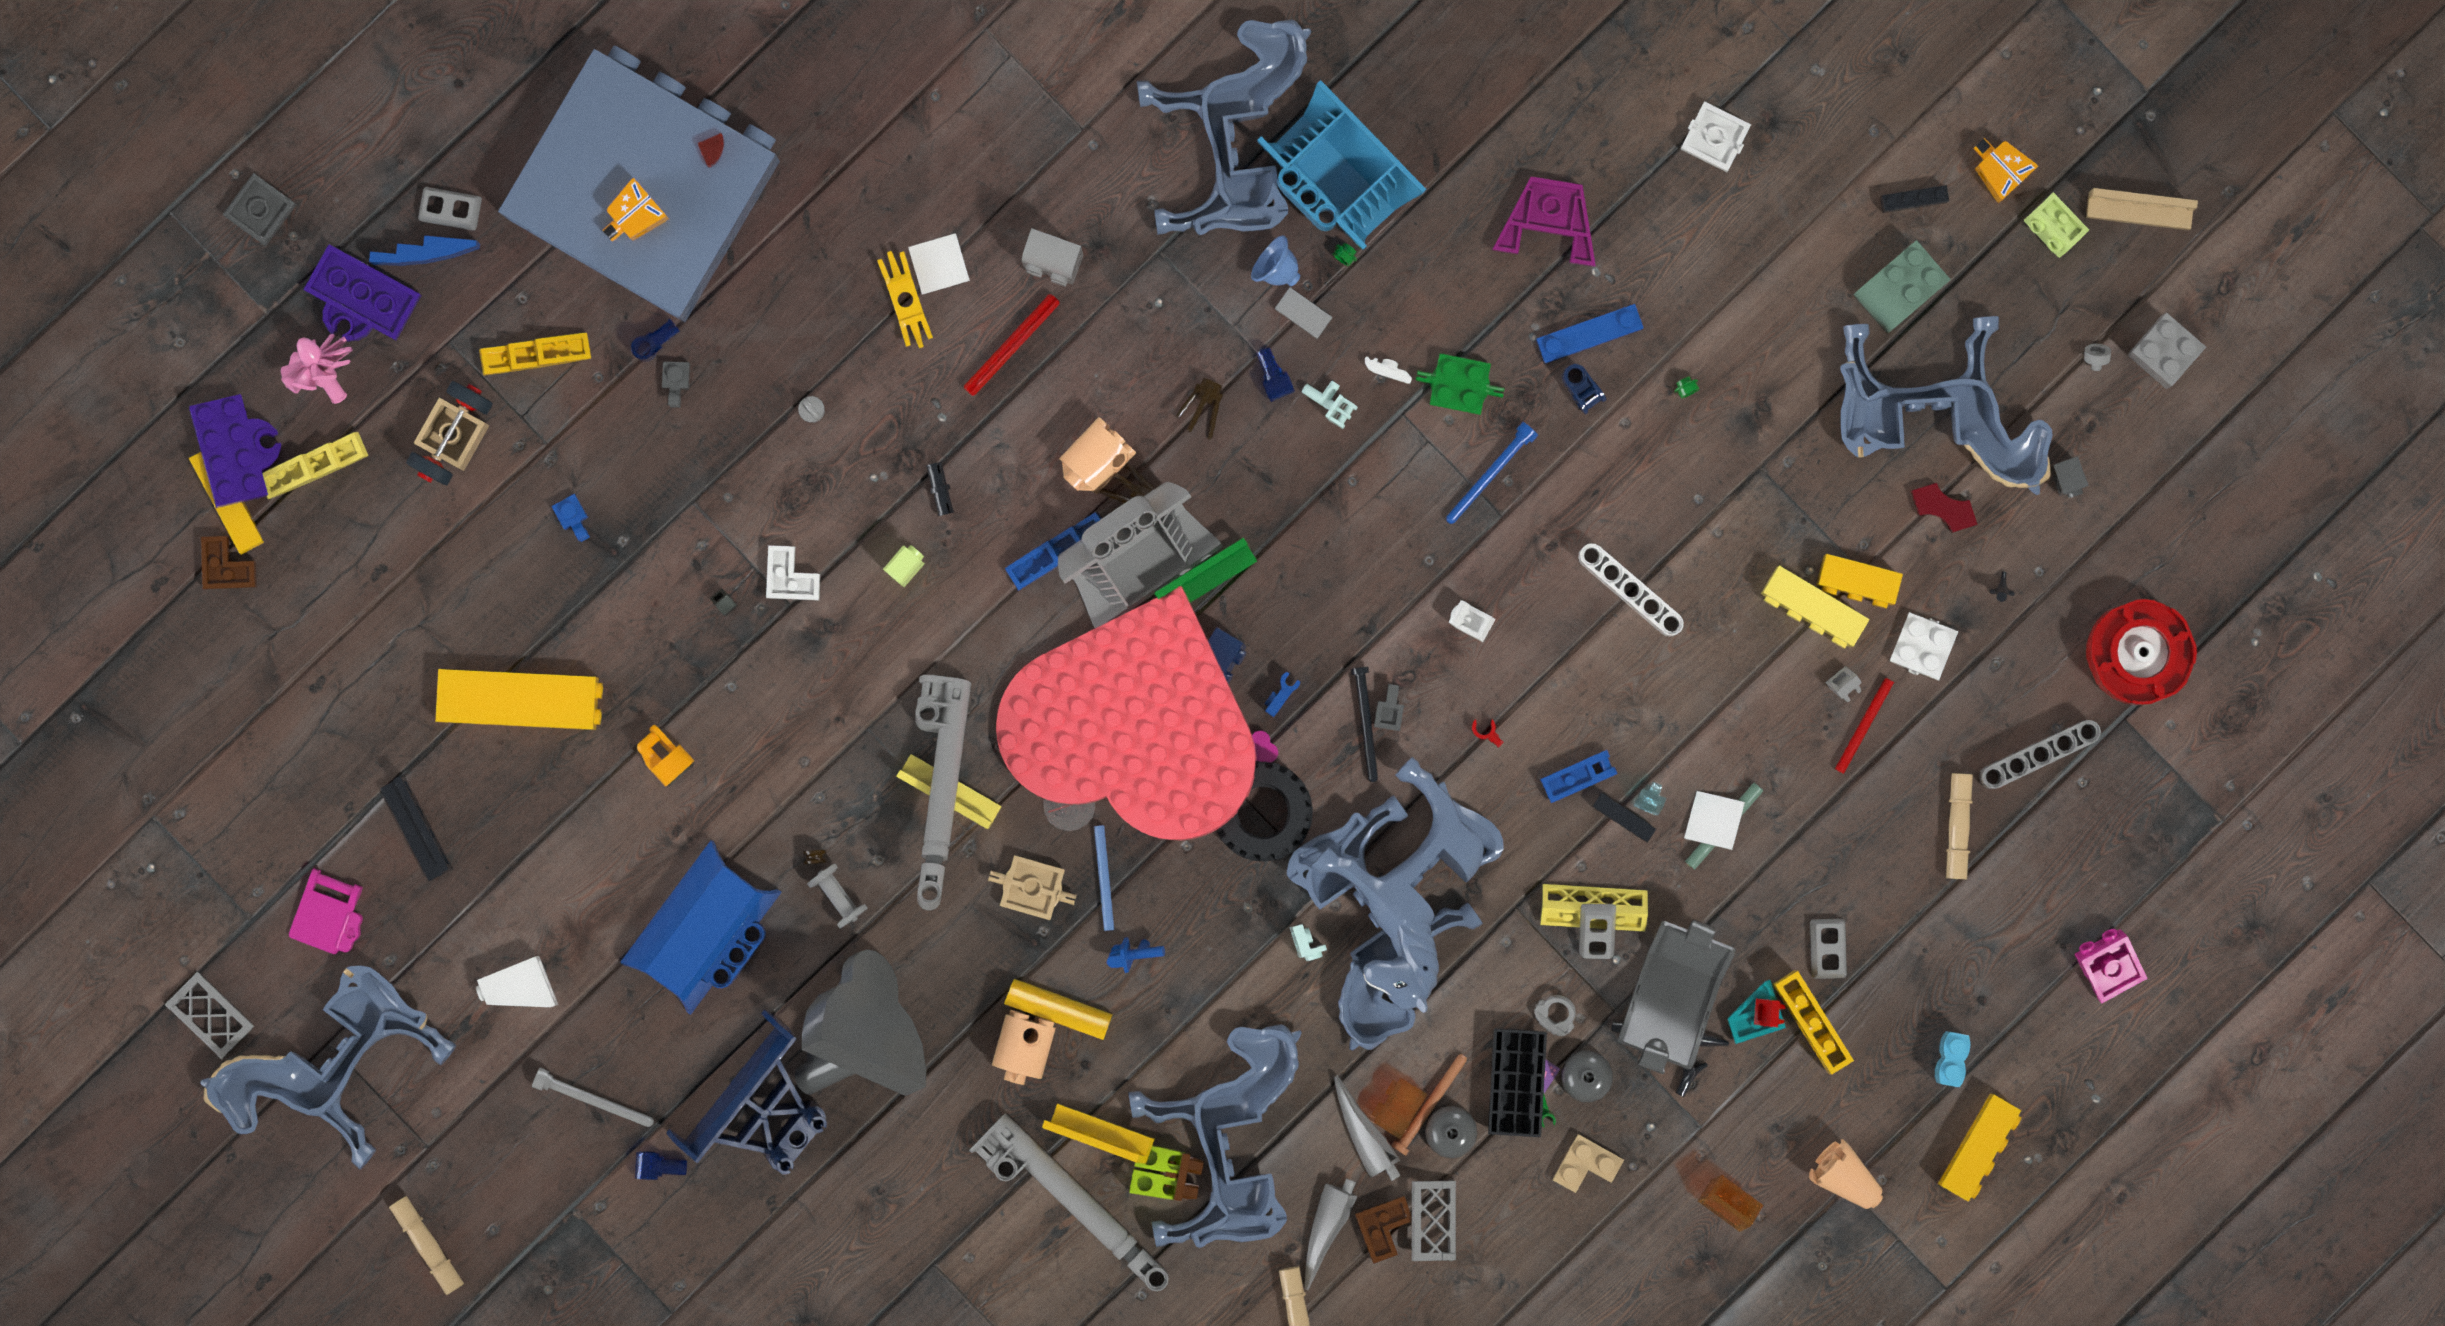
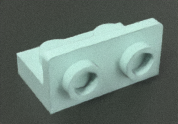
M1303 924L1289 927L1299 958L1305 957L1306 961L1323 957L1322 951L1327 950L1326 945L1310 948L1309 944L1313 943L1309 928H1304Z

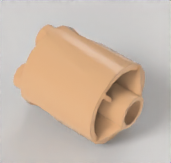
M1100 417L1059 458L1063 465V478L1077 491H1093L1096 495L1114 477V474L1118 473L1136 454L1116 431L1109 429L1110 427Z
M1010 1009L1009 1014L1005 1015L992 1066L1006 1070L1004 1080L1024 1085L1026 1076L1042 1079L1056 1029L1053 1027L1054 1022L1035 1016L1034 1021L1029 1020V1015ZM1031 1028L1030 1037L1024 1040V1031Z

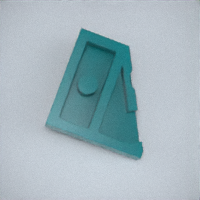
M1766 980L1727 1018L1735 1044L1786 1028L1784 1023L1778 1024V1027L1754 1025L1756 998L1777 1001L1771 980ZM1779 1010V1019H1783L1781 1011Z

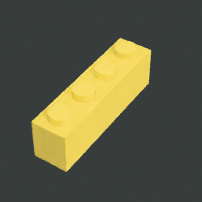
M1781 566L1776 567L1761 592L1765 596L1764 601L1775 608H1778L1779 605L1788 610L1786 614L1798 622L1801 619L1810 623L1809 628L1820 635H1823L1824 632L1833 637L1831 641L1844 649L1846 646L1854 647L1870 620Z

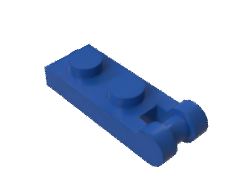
M1608 750L1540 779L1550 803L1618 774L1615 766L1612 767L1608 759L1610 757ZM1599 762L1603 772L1596 774L1592 765Z

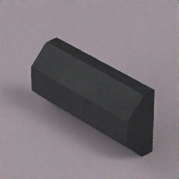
M1494 1029L1488 1134L1541 1138L1547 1032Z

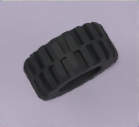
M1255 762V778L1251 789L1268 787L1282 795L1288 810L1285 824L1273 835L1265 837L1255 836L1243 828L1237 812L1226 824L1217 829V833L1224 844L1237 855L1252 861H1273L1292 853L1304 841L1311 827L1313 806L1309 791L1303 781L1293 771L1277 763Z

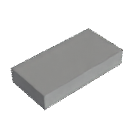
M1292 288L1287 290L1275 307L1276 311L1316 339L1319 338L1332 319L1329 314Z

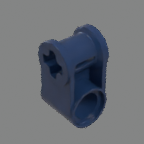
M1573 364L1563 371V384L1584 415L1588 414V410L1600 401L1605 402L1607 400L1600 387L1592 380L1583 366ZM1571 369L1578 370L1581 374V380L1577 384L1571 383L1568 379V373ZM1592 394L1594 395L1591 399L1585 402V399H1587Z

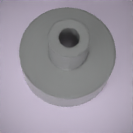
M2090 344L2085 347L2084 360L2091 364L2092 370L2100 371L2102 365L2110 362L2111 349L2108 346Z

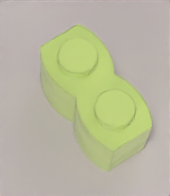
M903 545L883 570L905 587L923 567L924 563L921 560L924 556L912 545L908 548Z

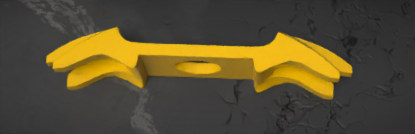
M889 251L887 254L893 278L889 277L883 260L879 259L877 261L888 287L906 347L911 346L906 327L910 325L918 347L922 348L924 346L917 322L921 321L928 340L933 338L925 318L904 251L900 252L905 274L901 275L893 253ZM908 292L913 296V303L909 307L899 305L898 297L901 293Z

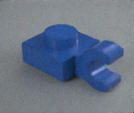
M575 494L552 506L564 530L572 527L580 542L590 538L582 523L588 516Z
M1288 672L1284 673L1280 679L1281 690L1279 693L1272 692L1264 703L1268 707L1265 712L1273 718L1290 694L1300 685L1299 680L1293 686H1288L1285 683V679L1289 675Z

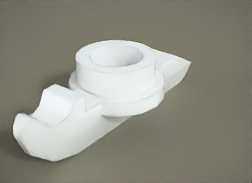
M1369 357L1365 358V365L1373 373L1407 384L1411 383L1412 378L1406 371L1397 368V362L1383 359V362L1379 363L1377 358L1370 360Z

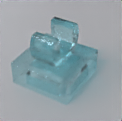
M1652 782L1648 791L1642 789L1636 798L1634 807L1658 816L1667 799L1659 795L1662 785Z

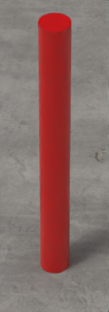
M1885 678L1835 767V770L1844 774L1894 684L1890 679Z

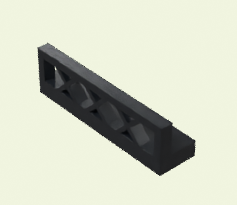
M399 776L393 779L394 782L380 789L428 881H432L453 870V867L406 777Z

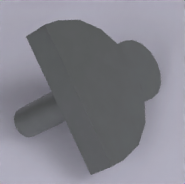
M868 949L850 956L843 965L842 978L838 985L818 995L806 1011L802 1031V1050L807 1052V1062L798 1066L795 1071V1081L798 1087L805 1094L811 1095L854 1074L904 1096L926 1087L923 1044L911 1017L898 1002V983L892 966L878 952Z

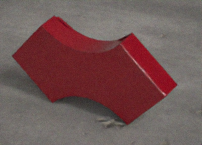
M1937 483L1911 491L1918 516L1932 515L1938 517L1946 523L1951 533L1978 525L1970 500L1957 501L1947 497L1940 490Z

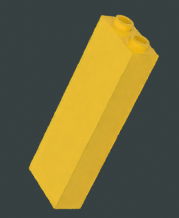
M438 669L435 722L596 730V725L601 724L602 712L601 709H597L598 698L602 699L603 683H599L598 677Z

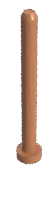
M1462 1054L1457 1056L1398 1142L1394 1140L1391 1145L1393 1148L1405 1156L1408 1154L1409 1150L1406 1148L1467 1062V1057Z

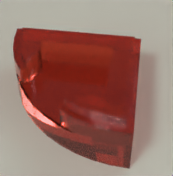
M722 133L698 143L708 168L714 166L723 153L725 142Z

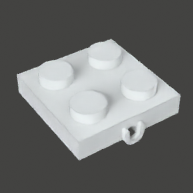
M1704 101L1696 119H1692L1688 127L1690 131L1681 150L1728 172L1736 154H1740L1744 146L1742 142L1751 124Z
M1909 612L1889 662L1909 669L1908 672L1918 675L1920 673L1939 681L1958 631L1940 625L1939 621L1932 620L1931 618L1928 620Z

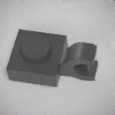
M663 362L662 388L670 389L668 396V405L670 407L680 408L681 390H689V362Z
M1388 684L1386 702L1378 701L1374 727L1400 731L1404 705L1396 704L1399 685Z

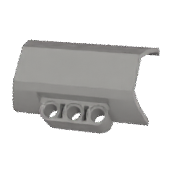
M1164 482L1144 497L1136 496L1089 527L1083 533L1080 541L1059 554V576L1065 584L1071 579L1075 581L1094 628L1129 612L1154 595L1156 591L1176 580L1223 547L1220 541L1203 527L1182 505V503L1191 498L1186 489L1171 482Z

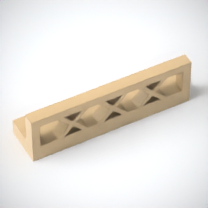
M2093 188L2088 192L2085 218L2190 230L2193 211L2197 209L2198 200Z

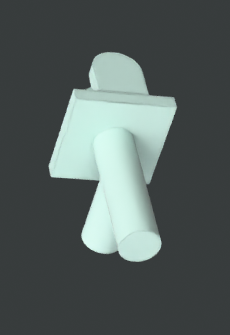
M1333 381L1329 383L1323 394L1309 384H1306L1302 393L1328 409L1329 411L1325 415L1331 423L1344 429L1345 421L1347 419L1350 420L1351 412L1353 410L1356 411L1358 407L1342 395H1339L1336 401L1332 400V397L1340 387Z

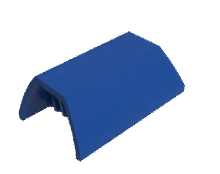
M710 840L620 963L646 973L670 990L681 1000L686 1012L691 1015L712 986L716 988L730 986L760 947L766 937V931L759 922L782 892L778 889L764 891L752 887L724 864L717 851L715 842ZM752 926L758 928L760 937L757 941H750L747 938L746 932L748 928ZM734 948H740L744 952V958L739 963L734 962L731 958V952ZM719 969H724L728 972V980L724 984L716 981L715 973Z

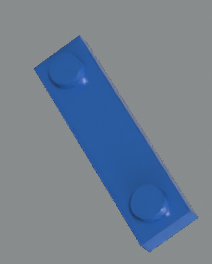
M1633 304L1537 338L1536 341L1544 364L1643 330L1644 328L1636 305Z

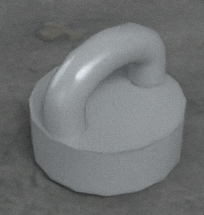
M809 396L800 402L798 410L803 420L815 423L824 416L825 406L819 398Z

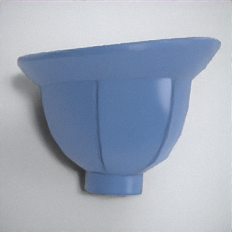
M1286 236L1277 237L1262 252L1251 272L1253 281H1265L1272 285L1288 284L1289 286H1293L1299 281L1301 275L1298 273L1297 259L1288 248Z

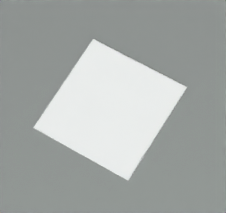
M956 233L908 247L922 294L970 281Z
M1697 791L1684 838L1732 850L1745 802Z

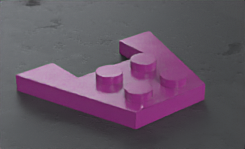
M1530 177L1492 251L1518 255L1522 229L1573 237L1569 263L1596 267L1583 185Z

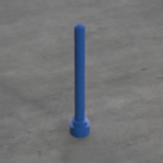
M1522 422L1516 429L1518 432L1515 434L1516 438L1447 515L1446 521L1449 524H1453L1458 520L1524 444L1532 443L1538 437V434L1525 422Z

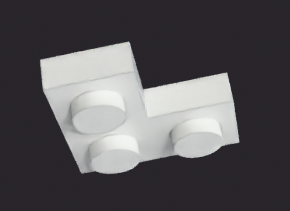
M768 546L766 598L819 600L820 574L794 573L795 547Z

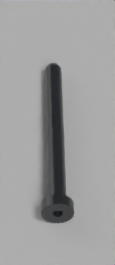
M1369 666L1350 669L1351 675H1355L1367 777L1369 782H1377L1378 772L1365 674L1369 673Z

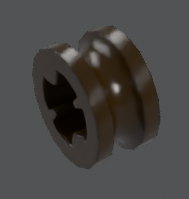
M826 850L803 851V855L806 856V860L803 861L804 864L827 863V859L824 858Z

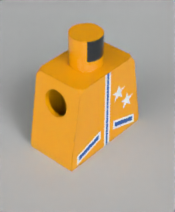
M1984 138L1973 148L1983 159L1975 170L1998 203L2038 167L2035 162L2006 141H2003L1995 149Z
M632 178L607 208L606 211L614 220L603 229V232L612 242L624 232L634 241L663 224L669 218L640 184Z

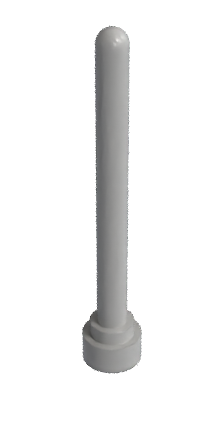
M539 1068L533 1081L532 1087L538 1090L553 1089L646 1127H650L654 1123L653 1118L553 1079V1075L549 1074L550 1071Z

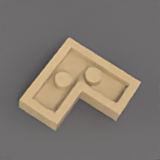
M1577 1134L1552 1180L1575 1193L1588 1170L1612 1183L1624 1159Z

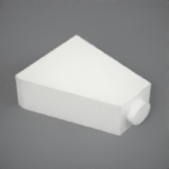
M539 956L477 980L479 986H476L477 994L481 1001L485 1000L487 1005L554 1007L559 1005Z

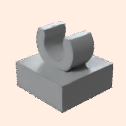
M1846 666L1826 681L1830 690L1847 702L1850 701L1848 694L1852 690L1858 693L1861 692L1859 686L1862 683L1861 680Z

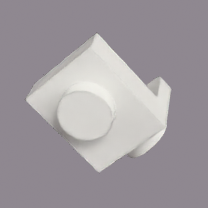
M1461 600L1453 608L1449 623L1458 630L1483 642L1496 619Z

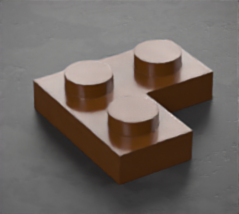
M229 536L201 537L202 589L257 588L256 561L230 562Z
M1405 1196L1355 1213L1373 1264L1398 1255L1389 1230L1412 1222V1215Z

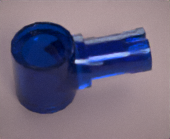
M669 319L653 333L649 332L645 336L635 338L631 345V351L640 361L649 362L663 348L662 345L679 333L680 330ZM644 342L649 343L651 346L650 352L645 356L639 355L638 346Z
M1266 348L1257 352L1256 355L1265 374L1263 375L1264 380L1262 383L1270 402L1294 393L1295 390L1287 371L1283 372V369L1279 368L1271 349Z
M636 1152L635 1179L658 1180V1177H662L663 1174L686 1175L687 1160L664 1158V1156H660V1153Z

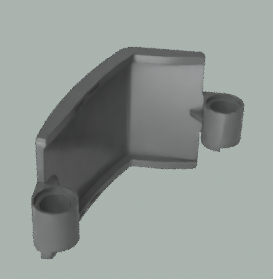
M1694 919L1688 929L1662 921L1647 952L1618 1037L1619 1043L1642 1051L1638 1063L1639 1066L1660 1074L1665 1073L1664 1069L1667 1061L1686 1069H1692L1720 984L1736 951L1731 946L1713 940L1716 933L1715 927Z

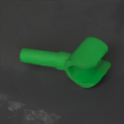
M1543 1095L1542 1127L1545 1128L1543 1123L1545 1117H1552L1553 1125H1555L1556 1119L1554 1114L1549 1111L1545 1095Z

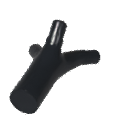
M2005 571L2001 573L1999 586L1996 589L1990 590V594H1997L1996 598L2000 602H2004L2007 599V595H2015V592L2007 587V572Z
M1705 1062L1692 1069L1683 1067L1682 1080L1675 1093L1685 1097L1695 1077L1708 1067V1064Z

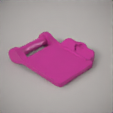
M313 868L291 926L289 937L332 954H337L339 951L350 952L354 942L361 935L360 925L363 921V916L354 912L363 887L357 884L354 886L325 876L321 874V870ZM317 884L349 895L350 898L348 903L317 892L314 889Z

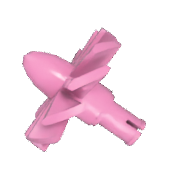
M330 334L320 348L316 345L315 339L312 341L305 337L298 339L296 345L297 352L291 355L289 365L281 368V380L286 388L298 394L301 388L313 391L317 389V385L324 388L332 403L337 404L343 401L347 393L336 380L337 373L335 368L348 365L351 362L350 360L339 361L353 351L352 347L342 348L347 342L346 338L342 337L330 345L335 337L334 334Z

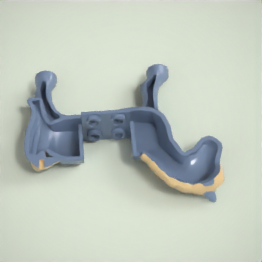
M1998 316L1973 318L1974 332L1965 342L1968 356L1967 369L1961 377L1916 388H1893L1878 382L1870 373L1864 356L1863 344L1870 334L1869 325L1855 324L1843 326L1846 338L1845 354L1848 362L1840 366V371L1846 383L1845 397L1841 408V435L1844 444L1853 455L1865 457L1880 448H1904L1902 407H1905L1906 412L1921 411V409H1925V406H1931L1932 410H1945L1951 407L1952 431L1956 444L1964 445L1993 480L2001 482L2006 487L2028 488L2035 495L2040 494L2039 485L2050 477V461L2047 454L2053 436L2052 429L2046 422L2038 419L2031 422L2019 437L2011 441L2000 422L1999 406L1993 390L1985 377V348L1989 337L1999 329ZM1864 436L1870 442V444L1864 443Z
M350 966L342 973L338 992L327 1002L323 1010L356 1036L345 1037L336 1048L339 1051L337 1056L333 1059L329 1058L321 1069L294 1052H289L286 1056L279 1055L277 1057L271 1055H240L232 1060L223 1062L210 1078L202 1079L200 1084L205 1087L204 1101L216 1111L223 1113L233 1130L238 1134H248L255 1131L258 1123L256 1111L258 1095L278 1099L291 1109L306 1115L321 1117L335 1127L347 1140L352 1152L351 1162L361 1170L374 1155L376 1148L366 1142L365 1129L360 1124L352 1121L343 1112L340 1100L347 1082L363 1054L384 1037L401 1034L416 1038L426 1045L431 1051L433 1060L441 1066L452 1054L456 1044L444 1039L437 1029L427 1026V1014L410 1008L401 999L393 985L370 967ZM354 982L358 987H349V984Z

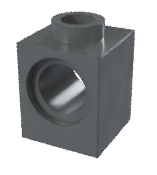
M2078 456L2050 466L2059 496L2067 494L2069 499L2083 494L2082 488L2089 486Z

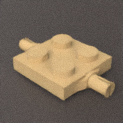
M1015 855L1011 868L1006 875L991 870L990 875L999 877V879L990 876L988 878V881L1003 885V896L1000 906L1051 920L1054 907L1059 901L1074 906L1075 901L1065 897L1076 899L1077 896L1062 891L1061 882L1065 872L1064 869Z

